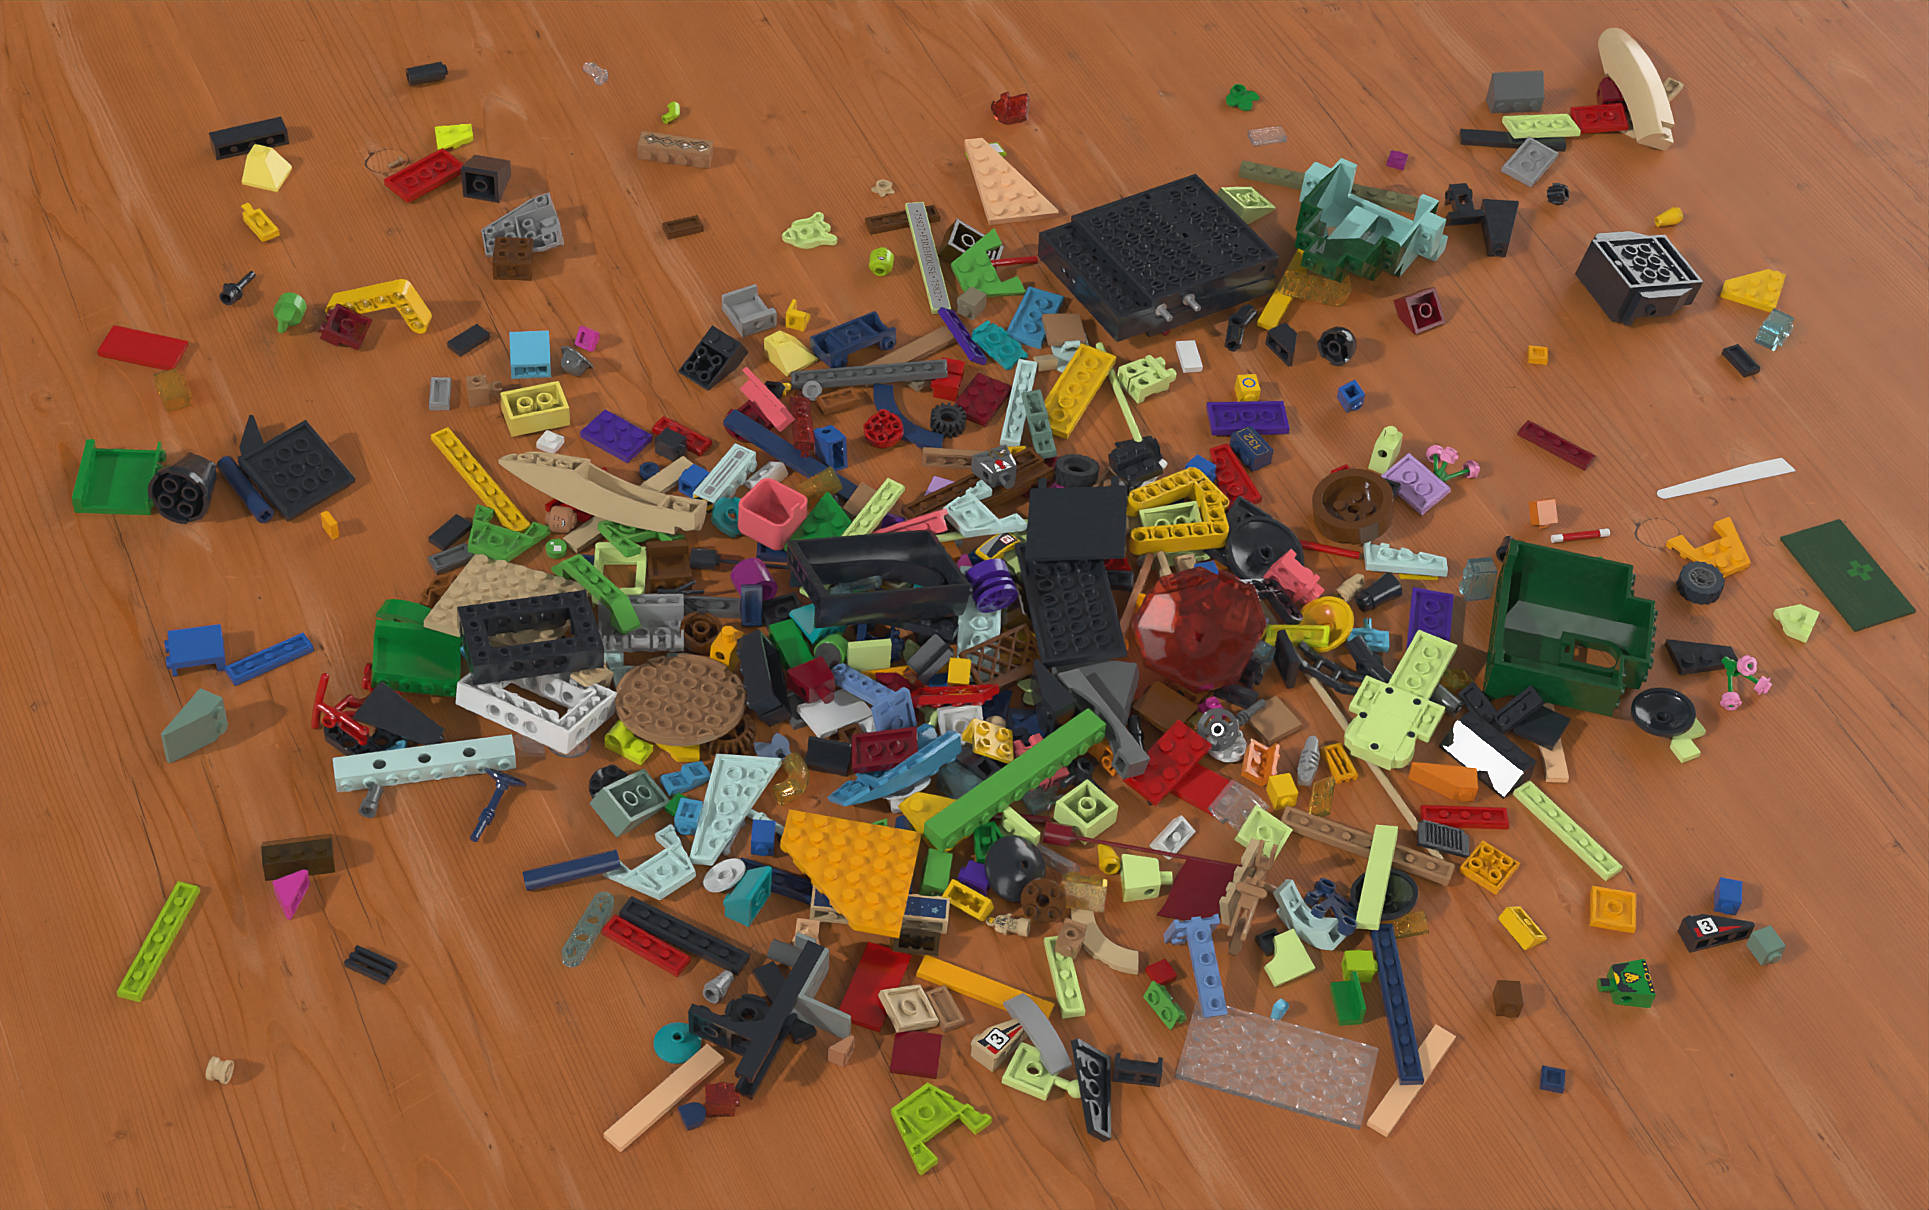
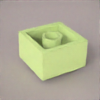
M1087 779L1056 802L1054 819L1061 824L1072 825V830L1076 831L1077 836L1095 838L1116 822L1119 806Z

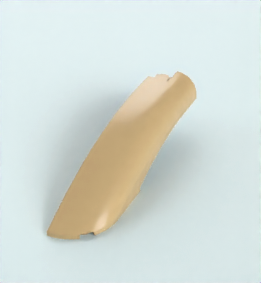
M1619 28L1606 29L1598 39L1604 73L1613 79L1624 97L1631 115L1637 143L1666 151L1674 143L1671 128L1675 124L1661 79L1649 57L1630 35Z
M526 452V454L519 455L514 453L499 459L501 466L536 489L567 505L609 521L651 531L675 534L680 527L685 531L701 530L705 520L707 501L668 495L631 484L591 464V459L547 452Z

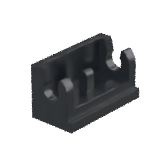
M1116 1052L1113 1082L1160 1087L1163 1073V1058L1158 1057L1157 1063L1121 1059V1052Z

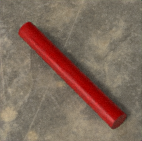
M1026 256L990 261L993 267L1037 263L1038 258L1037 256Z
M1305 540L1299 541L1302 548L1357 560L1360 554L1358 551Z

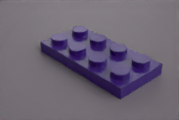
M1283 401L1207 402L1206 410L1212 435H1231L1233 432L1250 425L1259 435L1289 434L1290 428Z
M1413 587L1406 651L1418 630L1450 642L1454 594Z

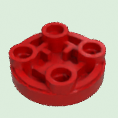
M886 409L879 410L878 413L872 415L863 424L867 442L876 448L884 449L894 446L901 440L904 433L901 419Z

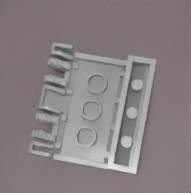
M683 594L627 595L641 623V627L624 635L611 625L610 610L598 601V630L604 645V652L684 651V630H681V638L679 634L681 621L684 618Z

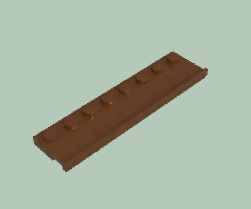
M1031 447L1012 455L1017 466L1014 486L1010 489H1006L1003 485L991 488L992 496L980 501L989 510L1030 491V489L1038 487L1039 478H1047V482L1055 478L1054 468H1049L1044 463V459ZM972 473L902 506L901 513L909 520L941 510L958 496H964L966 490L970 487L974 488L981 479ZM944 517V520H945L947 529H950V528L954 527V526Z

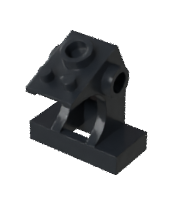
M1467 183L1449 184L1448 190L1445 192L1444 206L1451 204L1453 212H1448L1444 218L1446 219L1445 226L1479 224L1485 216L1483 209H1474L1472 201L1473 192L1472 189H1469Z
M1241 654L1239 664L1236 663L1231 673L1234 676L1233 679L1228 681L1219 677L1216 682L1214 696L1243 709H1248L1257 702L1259 693L1253 691L1255 685H1260L1263 674H1261L1259 658L1252 659L1249 654ZM1238 682L1243 683V684L1247 685V687L1245 688V687H1243V686H1241V685H1238L1237 683H1238Z

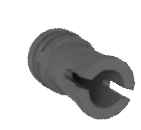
M371 784L369 786L366 798L363 799L358 809L362 816L366 818L375 817L379 806L378 802L383 793V788L380 785Z

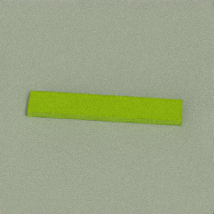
M180 881L176 883L118 988V997L136 1002L142 1000L200 893L199 886Z

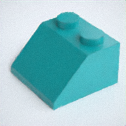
M765 866L747 870L745 875L735 884L733 892L731 894L728 893L724 899L723 906H725L726 917L747 927L750 926L771 895V867Z

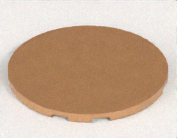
M678 654V656L674 657L662 655L648 659L647 663L640 666L636 665L621 678L615 691L617 693L615 709L623 725L637 736L662 745L691 746L715 740L728 733L739 723L746 708V694L743 683L738 675L733 674L726 665L716 660L693 654Z

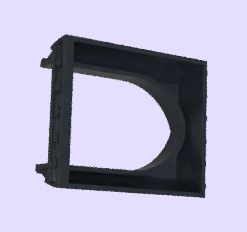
M931 529L787 541V566H790L789 586L803 587L815 606V629L963 615L968 598L973 592L971 583L967 581L964 573L960 571L958 565L955 564L951 555L947 553L945 547L942 546L938 537L935 536ZM890 572L891 575L884 580L907 582L923 587L829 595L823 585L873 581Z

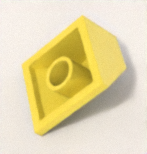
M254 144L247 155L242 184L278 192L292 170V166L273 148Z
M779 330L764 338V356L787 377L793 371H800L818 362V358L796 337Z

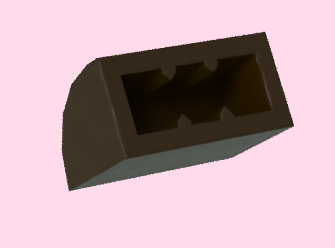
M1015 582L1014 586L1018 591L1017 598L1010 605L1001 609L1002 625L1008 629H1013L1024 623L1027 626L1032 625L1025 589Z
M901 929L899 938L890 937V949L893 952L938 956L940 933Z

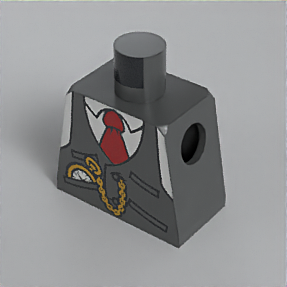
M1006 444L972 455L971 471L989 487L994 488L1003 485L1006 489H1010L1014 486L1017 466Z

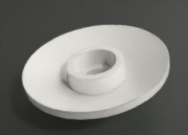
M736 858L727 859L716 864L705 875L703 880L704 887L710 892H721L733 887L743 877L745 864Z

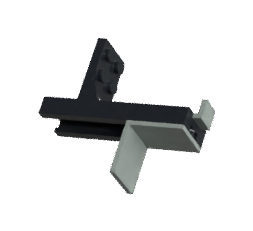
M800 932L795 936V946L802 949V952L764 1020L734 1022L726 1015L720 1016L713 1013L706 1006H698L693 1003L688 1010L689 1033L743 1056L735 1070V1077L740 1078L735 1086V1093L753 1100L797 1019L842 1039L847 1038L851 1033L850 1015L814 999L829 971V949L816 944V939Z

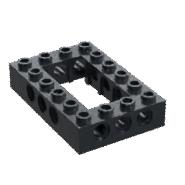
M586 590L457 607V627L473 685L604 667V645ZM567 620L570 622L571 635H574V637L496 648H491L488 636H496V634L517 633V631L531 629L535 631L539 630V628L553 626L556 628L566 625Z

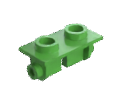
M1155 980L1152 981L1143 997L1168 1029L1172 1030L1176 1022L1181 1024L1187 1019L1185 1016L1186 1012L1177 1003H1172L1173 998L1167 992L1164 985L1157 984Z

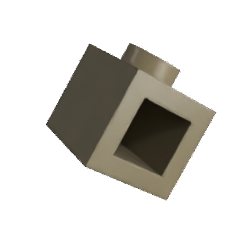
M970 287L964 294L958 297L957 313L974 320L985 309L987 294Z

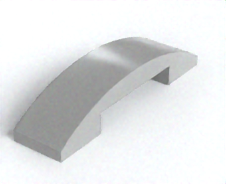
M1022 993L1003 1002V1006L1012 1019L1017 1018L1040 1052L1039 1059L1051 1076L1072 1067L1067 1051L1055 1029L1040 1008L1027 995Z

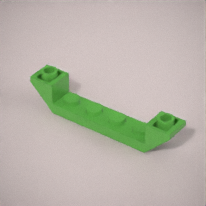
M575 555L551 567V571L558 577H564L565 579L573 577L609 609L611 625L622 635L641 627V623L628 596L582 555Z

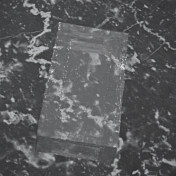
M1281 126L1249 130L1247 134L1253 147L1287 141V136Z

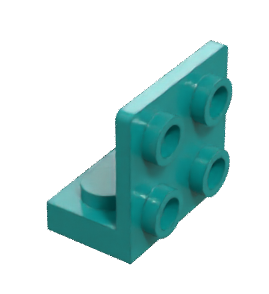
M813 603L792 610L789 613V616L812 644L819 643L828 635L835 634L838 631L844 634L848 627L838 626L815 629V606Z

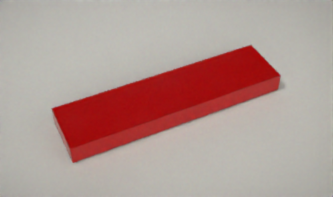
M1420 805L1419 809L1421 821L1423 819L1454 828L1508 830L1510 826L1507 808Z
M616 914L602 929V935L677 978L691 962V957Z

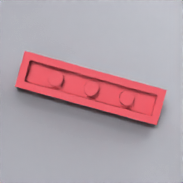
M745 367L742 371L749 380L739 389L770 420L779 432L783 431L795 418L748 367Z
M944 508L874 530L871 534L931 529L934 534L948 530L943 517L948 512Z

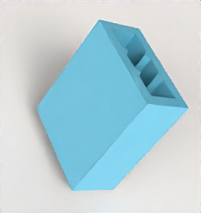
M549 331L509 332L511 378L551 377Z

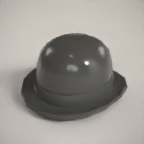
M562 346L563 357L561 359V367L565 372L578 377L586 369L594 368V365L579 352L569 346Z

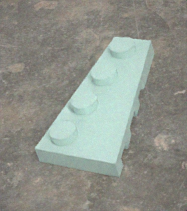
M1371 541L1363 543L1366 570L1447 577L1448 567L1445 557L1423 552L1413 554L1409 549L1401 547V550L1389 548V544L1381 543L1380 546L1371 544Z

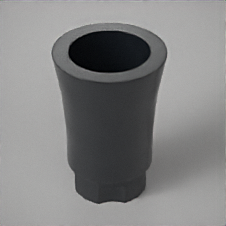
M1386 572L1370 586L1361 590L1360 594L1355 596V602L1359 609L1365 613L1401 597L1402 588L1397 578L1393 574Z

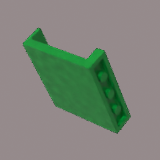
M86 439L72 495L75 513L151 515L152 507H156V505L148 497V484L156 472L163 468L162 463L166 462L167 457L166 450H163L161 441H158L156 450L97 448L95 439Z
M376 619L373 634L371 688H375L382 681L393 691L456 697L457 682L460 681L461 638L426 628L421 624Z

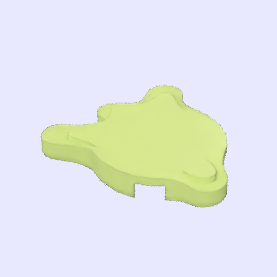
M816 212L810 218L794 221L792 227L782 234L784 242L804 249L815 248L819 245L837 244V237L828 233L831 231V226L824 222V215L821 212Z

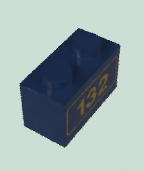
M1251 425L1231 434L1230 448L1251 472L1271 464L1274 450Z

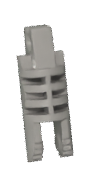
M1314 735L1308 737L1305 747L1301 751L1297 768L1298 785L1311 786L1317 772L1320 759L1319 740Z

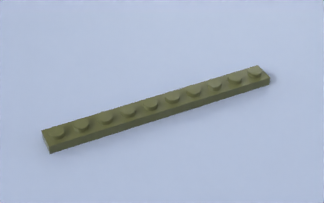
M1242 160L1238 177L1302 190L1305 173ZM1355 183L1351 190V194L1380 207L1415 214L1418 197Z

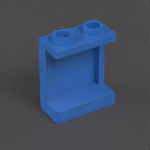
M221 624L168 631V640H164L166 653L170 654V656H166L167 669H172L173 677L178 676L177 668L216 663L218 671H225L226 660Z

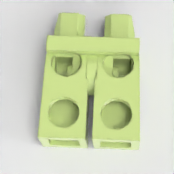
M1148 355L1145 359H1139L1119 367L1117 379L1120 386L1126 392L1128 391V394L1139 404L1145 400V397L1153 393L1168 390L1169 383L1175 381L1177 373L1173 368L1165 370L1166 363L1162 357L1154 359L1151 355Z

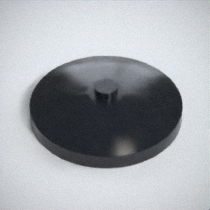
M1265 516L1245 518L1234 526L1227 537L1225 544L1226 559L1233 573L1241 580L1264 579L1263 576L1270 567L1290 549L1297 554L1294 558L1304 566V553L1298 538L1286 525L1273 518Z

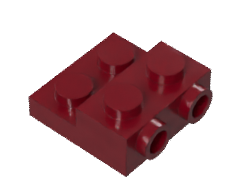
M337 303L334 310L329 309L325 317L328 322L323 321L318 332L322 333L320 339L338 347L340 343H343L358 351L373 320Z

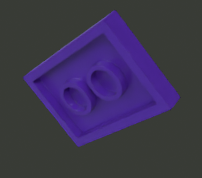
M606 409L580 431L581 438L626 463H629L652 442L651 434Z

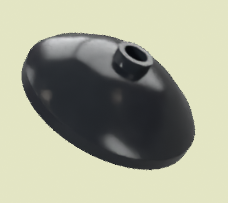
M1657 687L1644 690L1634 698L1631 705V716L1636 725L1649 734L1659 737H1674L1691 729L1695 722L1696 710L1692 701L1681 692L1670 688Z
M1018 835L1004 836L996 840L986 853L984 867L988 883L996 894L1007 901L1021 902V893L1024 887L1033 879L1046 877V867L1042 854L1031 841Z
M1392 868L1390 870L1380 921L1401 918L1410 913L1417 904V884L1408 874ZM1366 872L1354 881L1350 890L1351 903L1357 912Z

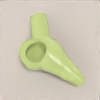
M925 705L919 708L925 714L926 724L932 725L936 731L939 723L937 708L940 707Z

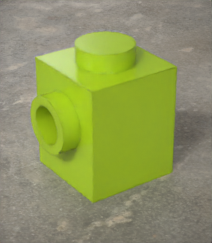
M1358 949L1344 952L1341 963L1344 981H1349L1351 972L1357 971L1360 983H1371L1373 975L1378 971L1377 960L1373 959L1372 951Z

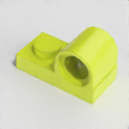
M618 720L604 737V747L639 765H642L653 752V745L635 737L634 733L627 729L621 720Z

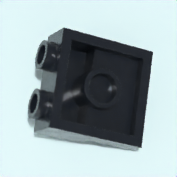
M1144 440L1140 442L1133 441L1128 447L1123 449L1115 448L1108 454L1109 467L1119 476L1127 488L1163 474V467L1153 457L1152 449Z

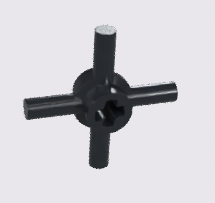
M1095 757L1090 760L1079 758L1075 761L1073 759L1068 765L1069 775L1059 782L1060 787L1065 789L1071 784L1078 786L1088 779L1106 794L1092 778L1094 767L1100 763Z

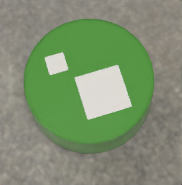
M552 539L547 542L546 554L548 557L560 559L566 555L567 545L563 540Z

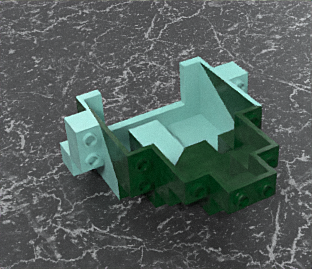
M1341 158L1331 169L1318 162H1314L1305 172L1299 199L1301 206L1295 229L1297 236L1294 247L1304 251L1300 266L1338 283H1341L1350 272L1374 282L1382 271L1400 278L1418 255L1435 262L1444 252L1448 236L1443 234L1446 219L1436 215L1439 200L1422 194L1419 198L1414 221L1351 194L1357 164ZM1327 227H1337L1328 237Z

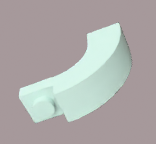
M1286 879L1273 892L1280 906L1276 910L1277 914L1290 930L1294 928L1297 936L1306 943L1316 948L1334 950L1346 937L1337 930L1339 922L1337 918L1323 917L1319 919L1311 914V909L1303 901L1293 880Z

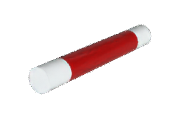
M1607 528L1551 535V542L1558 543L1610 536V530Z

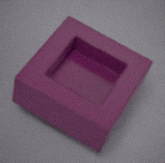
M1391 150L1386 166L1404 170L1408 154Z

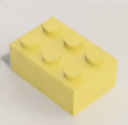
M559 381L500 393L501 409L511 437L570 425L569 406Z

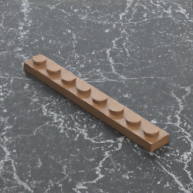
M1286 806L1280 821L1293 829L1292 832L1369 858L1373 841L1372 835ZM1396 844L1391 866L1448 886L1455 864Z

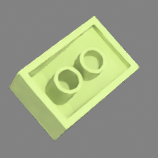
M1221 187L1217 193L1247 225L1271 213L1276 208L1252 187Z

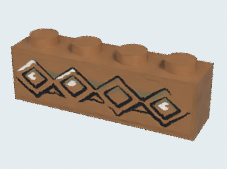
M642 131L637 144V159L709 169L713 158V141Z

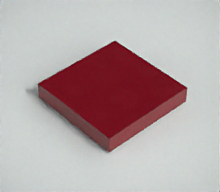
M919 1031L896 1032L890 1073L937 1079L943 1035Z

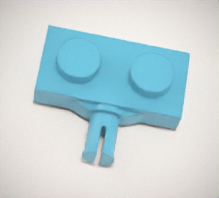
M1364 618L1363 627L1353 628L1346 639L1347 643L1354 637L1361 635L1371 651L1388 653L1389 632L1372 628L1371 618Z

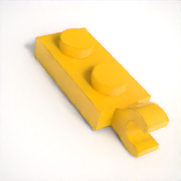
M249 203L241 205L244 209V212H242L244 222L262 242L280 236L279 229L260 208L254 210Z

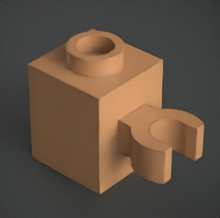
M486 374L466 377L470 408L490 405L489 395L501 396V381L496 380L487 384Z

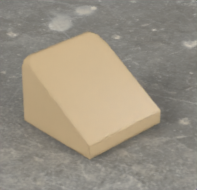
M1054 355L1033 356L1034 362H1038V372L1057 369L1058 360Z

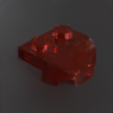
M1008 91L1001 94V98L997 102L993 101L991 104V111L994 117L1002 124L1011 125L1028 120L1030 101L1028 93L1011 97Z

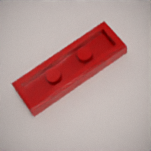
M665 416L652 426V432L657 435L668 427L685 436L687 450L700 457L712 446V440Z

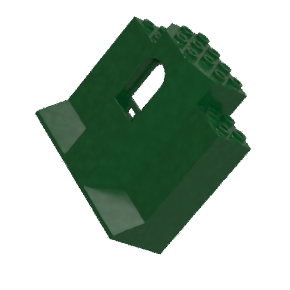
M1511 539L1497 580L1482 689L1488 700L1493 701L1508 695L1518 696L1531 685L1546 703L1611 717L1614 709L1619 707V695H1624L1625 687L1640 690L1642 682L1646 683L1648 669H1652L1654 657H1651V653L1654 651L1655 641H1652V638L1655 637L1657 626L1653 624L1656 622L1658 610H1655L1656 601L1634 596L1635 590L1631 589L1636 579V574H1633L1634 565ZM1565 646H1570L1569 653L1565 652ZM1574 646L1607 652L1614 657L1616 664L1612 667H1601L1574 661Z

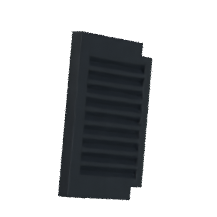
M1423 819L1421 823L1418 822L1417 846L1463 858L1469 857V837L1464 834V830Z

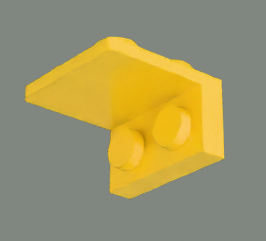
M976 718L971 720L962 733V740L972 743L974 753L1007 764L1014 760L1012 730Z

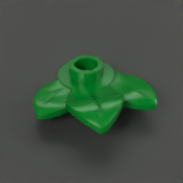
M1235 84L1230 89V94L1226 96V103L1230 107L1237 106L1243 111H1250L1252 109V101H1258L1260 98L1254 91L1246 90L1244 85Z

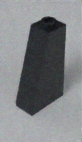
M1483 199L1480 209L1484 210L1485 216L1481 220L1487 256L1506 257L1519 201Z
M382 681L376 685L351 717L360 723L420 746L440 744L444 739L442 733L445 729Z

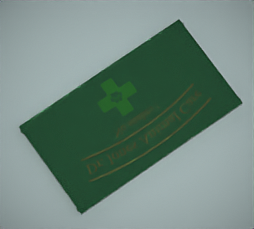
M1841 519L1780 537L1781 542L1854 632L1916 612L1915 608Z

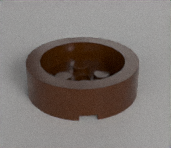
M1345 469L1334 472L1325 477L1316 486L1312 497L1315 525L1322 535L1334 542H1351V545L1367 543L1382 536L1392 524L1394 515L1392 488L1383 477L1372 471ZM1350 509L1358 511L1355 514L1351 512L1349 513Z

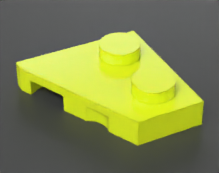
M471 124L435 127L438 150L450 147L456 149L463 144L473 141Z

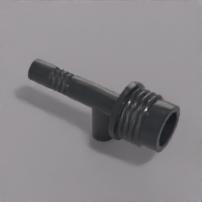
M250 271L237 284L225 283L219 295L221 302L229 306L240 300L243 296L242 289L256 277V274Z

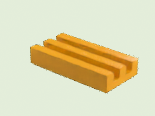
M1341 743L1321 747L1320 753L1337 784H1341L1343 780L1349 782L1351 778L1357 780L1358 774ZM1334 749L1337 750V752H1338L1340 758L1342 759V761H1343V763H1344V765H1345V767H1346V769L1348 770L1349 773H1346V771H1345V769H1344V767H1343V765H1342V762H1341L1340 758L1337 756V754L1335 753Z

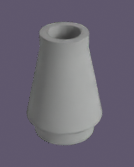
M725 970L706 983L703 990L705 999L711 1003L722 1001L731 983L734 981L733 974Z

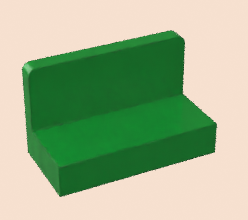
M1352 971L1349 981L1331 982L1329 987L1339 1026L1362 1024L1366 1012V1005L1357 971Z

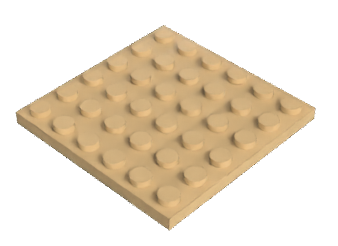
M475 554L424 619V627L460 637L457 627V607L586 589L578 582L565 579L564 577L512 564L505 560L490 559L484 554ZM586 590V593H587V596H588V599H589V597L591 596V593ZM567 620L566 625L556 628L553 626L539 628V630L535 631L531 629L517 631V633L496 634V636H488L490 646L494 648L561 639L570 626V622Z

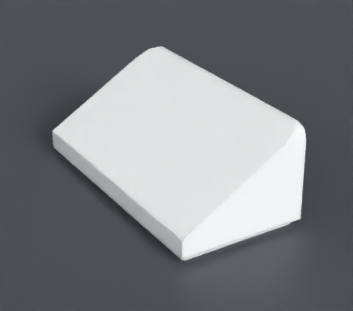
M769 461L746 480L744 485L752 489L760 480L765 478H771L780 483L788 476V472L783 462Z
M1181 815L1174 818L1149 846L1155 850L1177 853L1196 831Z

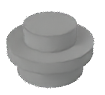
M809 381L804 384L802 392L806 399L816 400L817 396L822 394V387L816 381Z

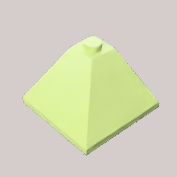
M1197 501L1138 511L1142 527L1202 522ZM1203 549L1164 553L1169 567L1175 566L1173 561L1175 556L1194 553L1196 562L1210 560V556L1202 552Z

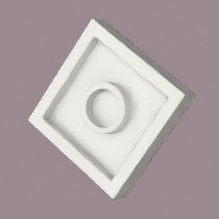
M965 703V705L957 707L937 708L940 736L948 730L958 732L961 739V748L966 743V741L962 740V733L971 720L976 718L983 721L981 705L973 706L972 703Z

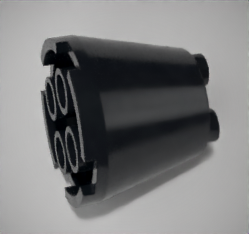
M190 452L156 472L148 484V497L152 499L159 509L158 513L164 518L179 524H187L188 522L202 519L211 504L217 479L216 465L214 462Z

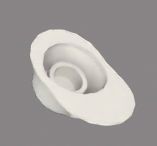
M926 776L912 785L882 798L888 800L893 813L902 812L898 805L915 792L926 788L930 784L931 779L929 776Z

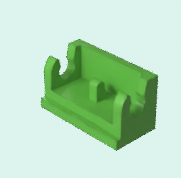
M932 848L928 849L922 865L918 889L919 895L941 897L938 893L944 894L948 887L953 854L941 853L939 850Z

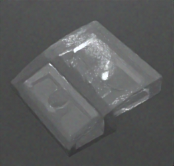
M1231 780L1208 809L1222 824L1228 822L1239 832L1255 805H1258L1265 811L1270 806L1253 791L1239 782Z

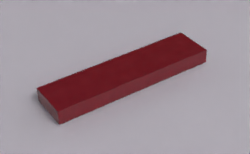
M1529 420L1519 429L1517 434L1586 471L1596 457Z

